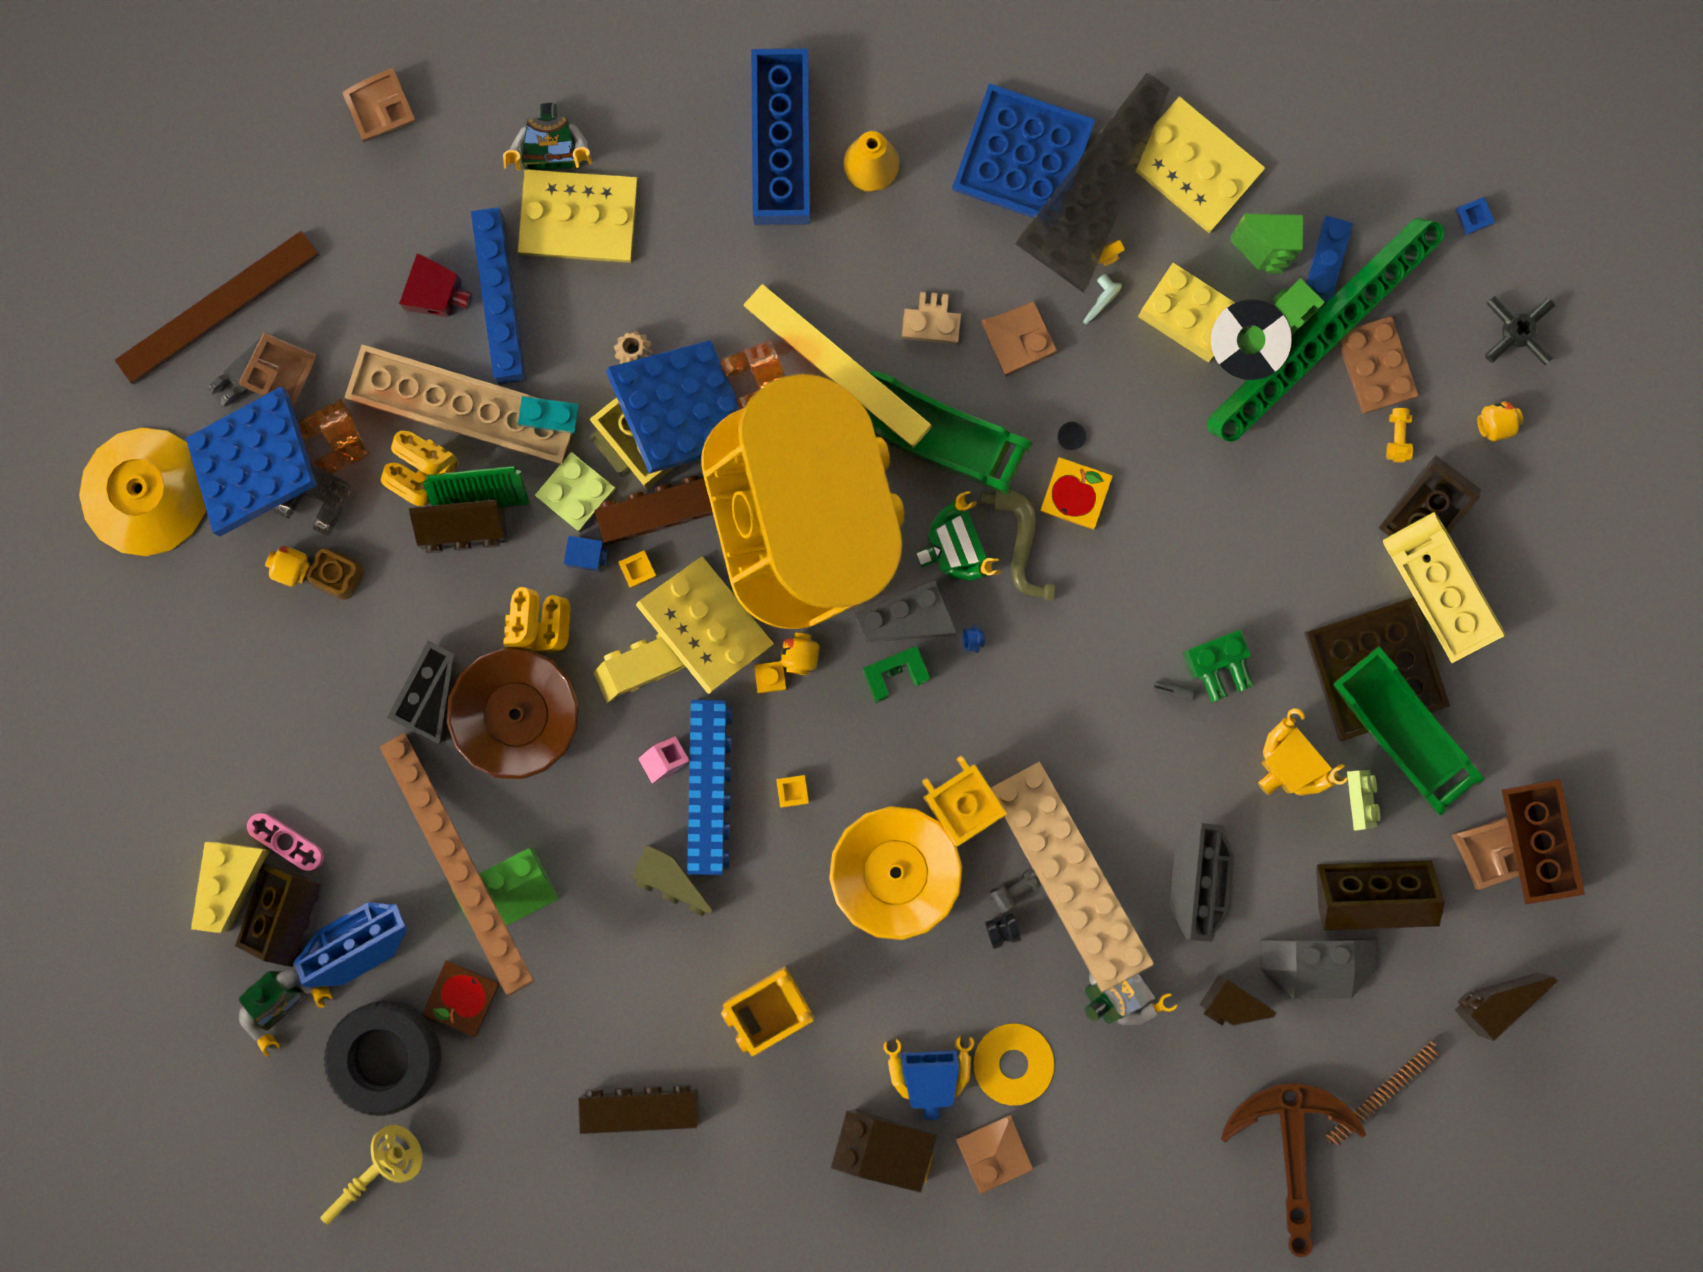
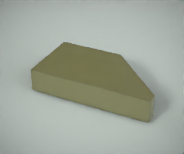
M598 430L590 435L589 439L620 476L623 477L630 472L629 467Z

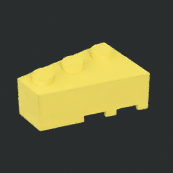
M657 634V640L649 643L645 639L638 641L630 646V651L621 654L620 650L604 656L605 661L593 674L608 704L619 695L629 691L634 692L645 684L655 680L658 681L687 667L661 635Z
M205 842L191 929L216 933L229 932L246 900L245 897L252 883L255 882L258 872L271 849L220 842Z

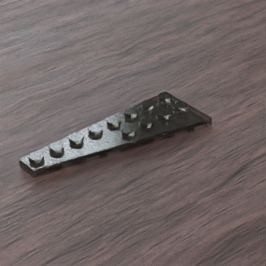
M1148 72L1016 242L1017 246L1083 293L1089 286L1170 89Z

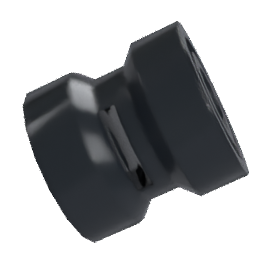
M1013 913L1004 915L1003 919L999 922L994 919L985 921L993 949L1002 947L1005 941L1012 943L1021 941L1020 932Z

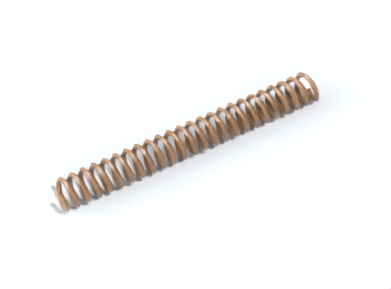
M1429 1041V1046L1425 1045V1050L1420 1049V1053H1416V1057H1412V1061H1407L1408 1065H1403L1404 1069L1399 1068V1073L1395 1072V1077L1390 1076L1391 1081L1386 1080V1084H1382V1088H1377L1378 1092H1373L1374 1096L1369 1095V1100L1365 1099V1104L1360 1103L1361 1108L1356 1107V1111H1353L1356 1116L1363 1122H1366L1361 1112L1367 1118H1371L1366 1109L1375 1115L1370 1105L1379 1111L1375 1102L1383 1107V1103L1378 1097L1385 1103H1388L1382 1092L1389 1099H1392L1387 1089L1394 1095H1396V1092L1391 1085L1398 1091H1401L1396 1082L1402 1087H1405L1400 1078L1409 1083V1080L1403 1073L1413 1080L1414 1077L1407 1069L1418 1076L1412 1065L1422 1072L1416 1061L1424 1068H1426V1065L1421 1058L1428 1064H1431L1425 1054L1432 1060H1435L1429 1050L1436 1056H1439V1053L1433 1047V1045L1436 1046L1437 1044ZM1339 1123V1127L1335 1126V1131L1330 1130L1331 1135L1326 1134V1138L1330 1144L1334 1141L1340 1146V1142L1335 1136L1342 1142H1345L1340 1132L1346 1138H1349L1345 1129L1353 1134V1131Z

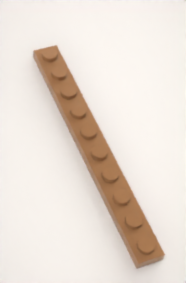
M405 732L381 745L380 749L506 995L510 997L534 983L535 980L408 735Z

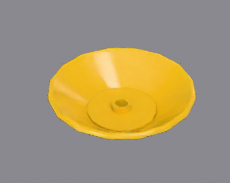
M141 427L118 433L96 449L83 470L79 497L85 521L99 540L121 553L151 556L173 550L193 535L206 514L205 503L188 444L169 431ZM141 484L143 487L142 491L136 494L135 487Z
M889 806L865 813L844 830L832 852L829 879L837 905L853 925L878 938L904 940L929 932L948 916L960 894L963 866L957 846H955L939 821L917 809ZM893 867L900 868V877L893 878L890 875V870Z

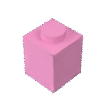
M676 736L652 746L638 758L651 783L673 775L689 762Z

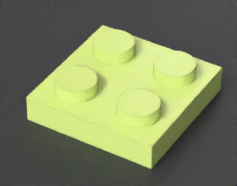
M570 452L562 465L560 464L535 496L578 532H581L595 515L594 510L599 509L600 504L606 502L616 488L575 454Z
M1371 770L1347 772L1354 830L1377 827V821H1380L1381 816L1379 805L1374 803L1373 793L1377 792L1375 775H1371Z

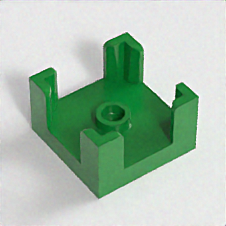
M917 646L863 668V675L875 703L887 699L889 694L882 676L887 675V678L896 676L904 672L902 668L905 666L908 669L914 686L928 682L930 677Z

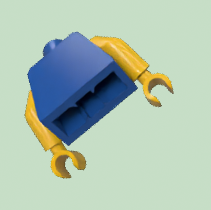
M959 1036L955 1041L957 1050L902 1053V1058H899L898 1055L902 1050L899 1040L896 1039L898 1048L895 1052H889L887 1041L884 1043V1051L890 1055L888 1065L893 1086L903 1098L910 1099L912 1108H923V1117L926 1120L939 1119L941 1117L940 1107L952 1106L954 1097L959 1096L969 1082L971 1057L968 1056V1052L974 1046V1040L969 1037V1047L967 1049L960 1046L961 1036Z

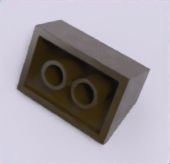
M497 500L409 508L417 546L421 549H426V553L443 552V547H454L456 551L470 550L474 544H483V548L499 547L500 542L507 541L505 508Z
M263 863L235 946L262 961L293 967L294 961L300 953V945L304 933L309 926L314 904L318 900L321 884L307 877Z

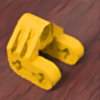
M399 431L394 436L391 450L395 455L419 469V471L415 473L399 463H388L383 469L381 482L385 487L408 502L417 506H426L430 503L423 484L426 476L455 472L458 466V459L454 454L449 451L447 452L440 445L437 446L430 439L425 441L412 432Z
M525 587L517 588L511 598L510 615H506L504 648L531 649L537 653L562 651L566 647L569 638L571 611L569 600L556 595L548 596L543 603L541 622L538 623L540 606L538 592Z

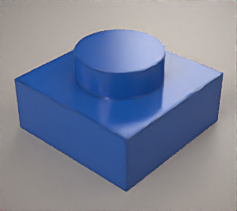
M1484 197L1462 205L1455 210L1466 236L1492 226L1495 223Z

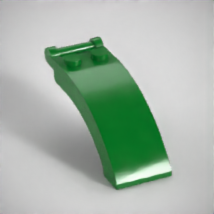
M871 370L870 374L932 425V428L912 448L865 409L872 421L875 437H881L886 443L936 467L1008 495L1011 489L1010 483L1025 452H1029L1033 444L1030 440L1010 433L1001 426L947 406L905 385L892 376ZM1010 444L1016 446L1000 479L994 478Z
M1380 647L1376 648L1333 684L1369 734L1437 815H1443L1447 811L1446 807L1473 785H1479L1485 780L1471 763L1469 757L1421 702L1401 675L1397 666ZM1463 768L1468 775L1437 799L1433 792Z

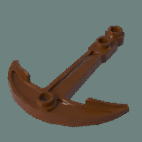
M1302 1082L1276 1083L1254 1092L1237 1106L1224 1127L1221 1140L1226 1143L1241 1129L1258 1122L1257 1117L1275 1113L1280 1115L1288 1193L1285 1199L1287 1230L1291 1234L1288 1239V1246L1293 1255L1305 1257L1311 1253L1313 1244L1309 1236L1312 1230L1310 1200L1306 1194L1304 1115L1306 1112L1326 1114L1327 1119L1347 1126L1362 1138L1366 1135V1132L1352 1109L1326 1089ZM1293 1091L1296 1094L1293 1101L1286 1100V1092ZM1295 1209L1303 1210V1216L1300 1218H1295L1292 1213ZM1302 1238L1305 1240V1245L1303 1247H1296L1294 1244L1295 1240Z

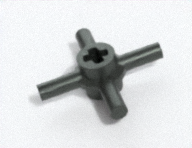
M1496 296L1486 303L1504 322L1502 328L1504 338L1485 354L1489 362L1493 363L1511 346L1517 348L1527 346L1544 365L1553 359L1551 354L1535 339L1537 336L1536 323L1555 306L1549 298H1546L1529 315L1522 313L1513 315ZM1519 326L1523 329L1521 335L1516 331Z

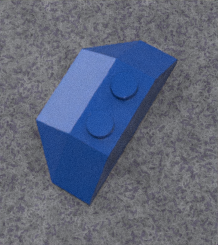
M367 902L317 930L305 946L301 956H298L294 961L301 985L303 987L344 985L394 957L407 930L399 907L396 904L388 905Z

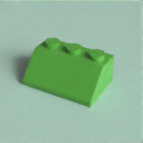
M1244 214L1231 234L1230 242L1258 270H1266L1267 274H1281L1289 268L1303 250V215Z
M528 848L479 873L506 926L559 899L534 848Z

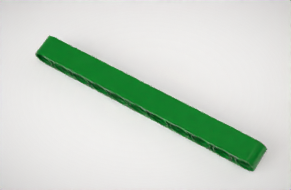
M1424 218L1413 219L1291 337V348L1288 357L1276 372L1262 379L1246 380L1210 415L1207 421L1209 433L1228 442L1238 440L1442 242L1445 235L1443 225Z

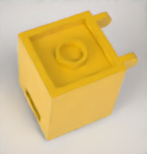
M962 755L956 759L964 771L943 785L934 789L927 778L922 780L929 792L923 799L955 846H959L1007 814L975 764L969 767Z
M786 966L726 1000L723 1004L724 1009L721 1012L729 1028L733 1025L738 1032L736 1041L743 1053L749 1051L751 1057L814 1021L812 1011ZM747 1005L761 1028V1031L754 1035H751L738 1010Z

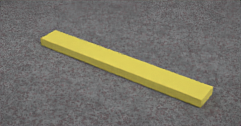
M763 284L744 304L748 311L828 378L852 393L865 409L912 448L932 428L928 421Z

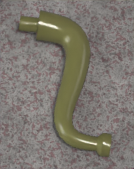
M994 490V493L981 492L980 504H993L994 510L1009 511L1016 516L1017 533L1011 564V577L1015 587L1027 596L1044 597L1047 601H1053L1055 593L1054 584L1047 583L1044 587L1035 586L1028 583L1025 577V569L1036 527V515L1033 505L1023 494L1014 490H1010L1008 495Z

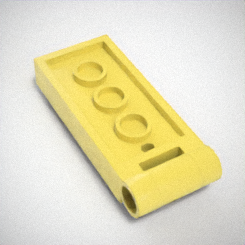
M1435 512L1383 539L1388 553L1451 663L1505 636V631ZM1424 555H1430L1431 561H1426Z

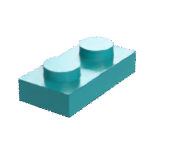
M522 396L518 425L576 434L580 406L575 403Z

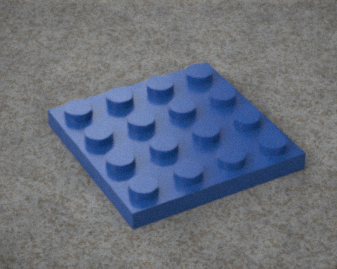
M989 83L952 191L1058 227L1095 119Z
M711 340L610 366L606 371L649 474L701 459L705 441L713 428L725 417L741 409Z
M282 386L186 437L212 531L219 537L317 486L288 391Z

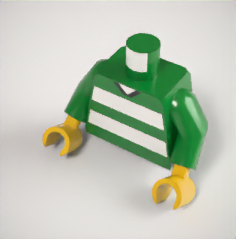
M970 491L959 494L956 501L942 509L930 524V532L927 534L930 546L915 552L921 568L937 562L941 573H946L950 578L964 581L976 580L987 575L1001 574V570H992V563L999 561V559L986 558L967 510L976 506V501L969 505L965 502V496L970 494Z

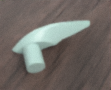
M1103 274L1098 278L1097 282L1105 291L1099 296L1096 304L1087 314L1083 321L1084 324H1087L1116 297L1121 290V283L1114 284L1107 274Z

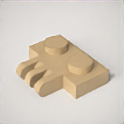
M920 292L919 310H904L902 339L958 344L961 314L947 313L948 294L942 295V305L936 304L937 293H931V303L927 304L925 303L927 298L926 292Z

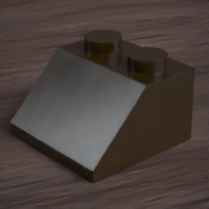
M1217 976L1199 1004L1206 1009L1203 1014L1221 1026L1225 1022L1234 1026L1273 1018L1277 1013L1228 979Z

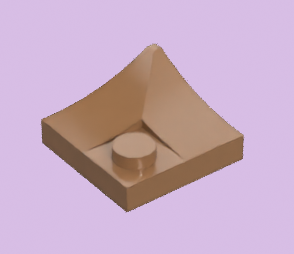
M393 68L371 76L342 92L363 143L416 122Z
M1034 301L981 321L1005 377L1057 354L1055 345Z
M264 332L239 380V385L262 396L282 386L288 391L293 407L309 375L316 354Z
M1507 817L1451 834L1463 857L1476 890H1481L1519 876Z
M1011 1115L955 1139L979 1194L1033 1170Z

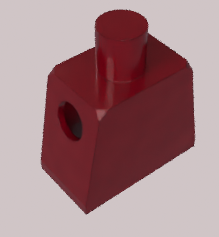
M417 253L399 304L404 310L409 312L449 317L453 305L464 309L469 308L472 301V293L459 289L462 280L458 274Z

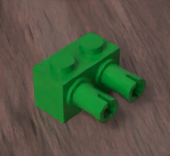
M1241 629L1182 652L1192 679L1198 677L1199 680H1203L1211 703L1228 696L1218 674L1220 668H1229L1237 692L1255 686L1245 664L1246 658L1250 657L1251 654Z

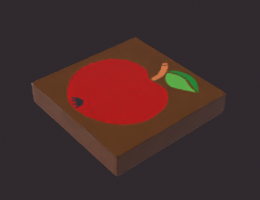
M446 960L422 1015L476 1037L500 983Z

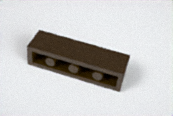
M675 1085L671 1091H661V1086L644 1087V1092H632V1088H617L613 1094H603V1089L586 1090V1095H581L578 1098L580 1134L697 1128L699 1125L697 1089H691L690 1085Z

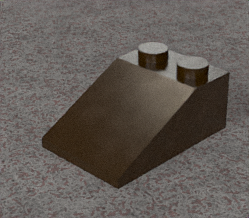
M1435 455L1387 515L1379 529L1388 536H1391L1435 512L1449 534L1480 498L1481 489ZM1424 555V559L1427 560L1430 555Z
M1534 973L1478 989L1474 992L1469 991L1459 999L1458 1003L1460 1005L1455 1011L1478 1036L1495 1041L1554 986L1558 980L1554 976Z
M857 1109L846 1111L831 1168L856 1177L921 1193L937 1135Z

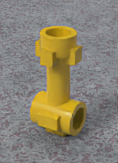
M1394 408L1392 409V414L1389 415V422L1395 423L1394 443L1389 442L1387 444L1386 457L1389 460H1393V462L1405 463L1406 460L1411 461L1413 455V445L1406 443V424L1412 423V415H1410V409Z

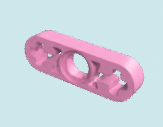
M258 813L248 820L247 831L250 836L300 869L306 871L316 870L323 864L324 853L320 847L271 815ZM266 820L265 826L275 831L276 827H279V830L273 836L265 831L258 833L259 827L255 825L256 822ZM287 833L293 838V845L289 850H282L278 845V839L282 834ZM298 848L307 853L313 850L315 852L313 857L316 861L306 865L304 863L306 858L303 855L296 853L294 858L292 854Z

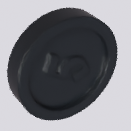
M1067 422L1060 427L1057 439L1064 449L1077 450L1084 444L1086 432L1081 424Z

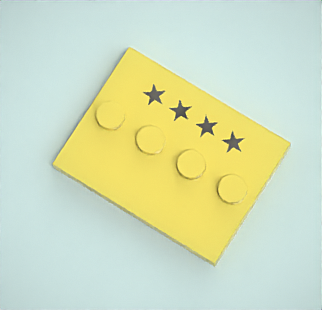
M1180 96L1124 160L1130 168L1209 234L1265 169L1264 166Z
M525 170L518 254L631 263L638 185L637 177Z
M703 556L639 600L636 604L708 694L774 645Z

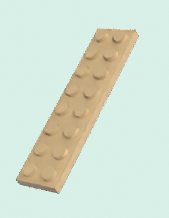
M363 344L361 345L344 397L348 401L562 465L565 460L573 435L572 433L518 425L522 396L538 397Z
M1038 762L991 787L990 789L1007 813L1004 816L1101 993L1154 966L1153 961L1041 763Z

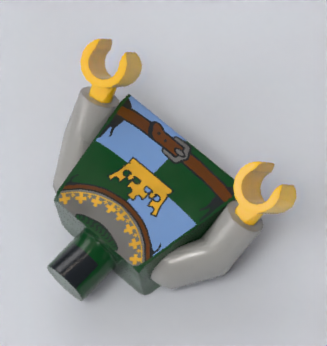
M554 103L540 104V118H529L526 126L520 129L509 151L503 154L505 169H507L509 164H515L516 170H520L521 159L525 170L579 169V163L585 160L588 161L589 165H592L587 140L577 126L569 123L567 117H557V105Z
M296 969L269 971L253 985L249 986L239 997L238 1001L242 1005L239 1012V1022L254 1040H258L257 1044L263 1054L270 1056L266 1048L271 1044H275L279 1049L280 1045L272 1034H265V1032L270 1030L309 993H312L318 1007H325L322 997L327 996L333 999L328 986L303 987Z
M1090 973V984L1085 988V993L1091 1001L1085 1007V1013L1093 1021H1097L1102 1017L1108 1024L1117 1021L1120 1025H1141L1159 1016L1158 1012L1162 1010L1170 1012L1177 1007V1004L1171 1008H1166L1163 1005V1000L1172 994L1162 995L1159 1002L1154 1004L1153 1001L1156 998L1139 974L1101 993Z

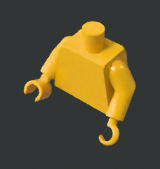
M1297 708L1289 710L1287 718H1284L1267 736L1263 749L1264 760L1261 763L1269 773L1258 782V785L1267 795H1270L1281 786L1287 794L1294 792L1299 796L1318 794L1335 784H1344L1348 780V776L1341 778L1338 775V770L1344 768L1345 765L1340 764L1332 770L1299 729L1294 726L1296 720L1292 713L1298 714L1301 720L1305 718L1304 713Z

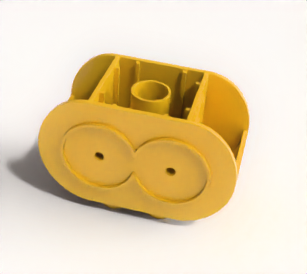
M800 374L783 377L763 387L752 397L745 408L728 415L713 428L703 447L701 458L702 471L731 586L736 598L747 612L758 620L774 627L784 629L808 628L825 622L871 599L884 589L893 577L900 560L902 539L899 528L904 523V507L897 494H890L885 471L888 470L890 464L887 444L881 437H875L872 421L868 413L852 393L838 383L820 376Z

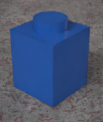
M568 536L564 565L570 568L601 573V567L607 565L609 549H605L603 541Z

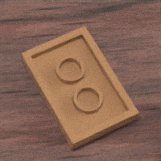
M1392 316L1354 327L1338 342L1362 415L1419 396Z

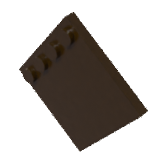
M1414 597L1304 632L1339 741L1369 732L1355 716L1333 684L1378 647L1397 666L1401 675L1430 713L1450 707Z

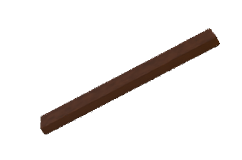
M299 231L116 358L115 362L129 382L135 384L318 257V252L305 234Z

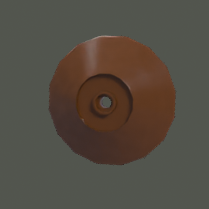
M502 648L479 656L460 673L448 697L447 725L455 748L472 767L495 778L524 779L547 771L567 752L577 731L579 703L570 678L552 659L531 649ZM515 709H518L521 713L520 718L517 720H513L511 717V712Z

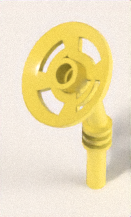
M388 1125L381 1128L374 1135L371 1143V1156L374 1164L358 1179L354 1178L352 1180L353 1183L348 1184L349 1188L345 1187L343 1189L344 1193L320 1217L325 1224L329 1225L351 1201L355 1202L357 1200L356 1196L360 1197L362 1195L361 1191L365 1192L367 1190L366 1186L380 1173L385 1178L398 1183L409 1181L418 1174L422 1166V1150L418 1140L408 1129L399 1125ZM385 1135L386 1140L379 1145L377 1150L379 1140ZM396 1135L402 1138L410 1149L405 1151L401 1144L395 1142ZM387 1144L388 1149L383 1151L385 1145ZM403 1160L402 1165L399 1167L397 1163ZM409 1160H412L411 1168L404 1174L402 1171L408 1166ZM385 1168L392 1170V1174L387 1172Z

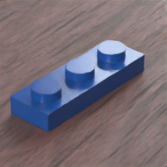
M1327 215L1323 219L1306 284L1325 302L1324 304L1333 297L1353 226L1351 222Z

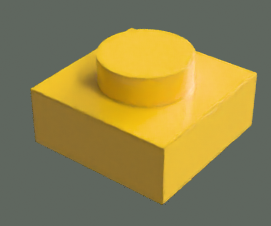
M1116 240L1089 254L1094 265L1103 263L1104 266H1107L1120 259L1118 254L1125 249L1121 241Z
M645 550L618 562L631 589L657 577Z
M780 661L754 665L758 694L786 690L784 667Z
M805 775L776 779L780 808L809 804Z

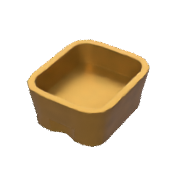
M325 548L317 552L312 566L309 567L306 576L313 587L337 599L346 600L355 592L363 576L364 569L357 560L334 549Z

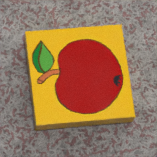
M1059 457L1040 512L1094 530L1113 475Z

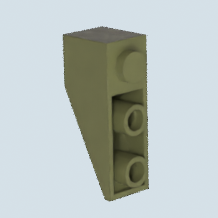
M646 845L632 875V878L637 879L635 885L650 892L654 887L664 892L662 898L678 904L679 900L690 904L688 910L700 916H704L705 912L711 914L714 910L676 858L650 845Z

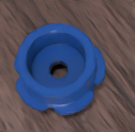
M976 625L963 630L962 641L965 651L979 653L980 647L985 645L984 632L978 630Z

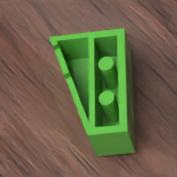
M1301 278L1288 291L1283 288L1272 299L1275 302L1273 306L1286 318L1291 336L1325 303ZM1252 326L1249 330L1245 327L1242 328L1237 336L1238 347L1247 354L1258 353L1265 345L1264 332L1257 326Z

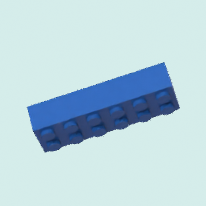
M808 48L751 49L754 225L810 224Z

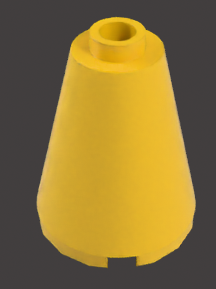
M868 131L849 146L844 156L843 165L847 179L854 187L865 192L883 190L894 182L899 172L900 162L896 149L882 134L876 131Z

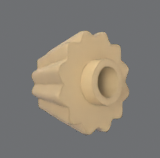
M638 331L633 333L625 332L623 337H618V343L614 346L616 351L615 358L620 360V364L645 358L653 353L650 349L652 343L647 340L645 334L640 335ZM631 346L638 347V351L636 353H628V350Z

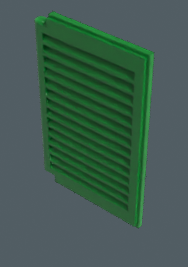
M515 466L427 475L425 481H423L431 506L497 500L503 507L530 504L522 473L520 470H516Z

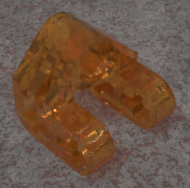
M771 340L765 341L761 345H754L755 347L750 349L746 348L744 351L728 356L719 362L726 376L735 375L751 369L759 390L736 399L740 409L745 408L752 397L763 387L785 377Z
M342 398L337 400L336 403L329 404L326 408L319 409L316 413L297 422L302 439H308L323 432L333 449L332 452L314 462L320 477L331 475L364 459L370 454L364 439L360 437L351 418L352 414Z

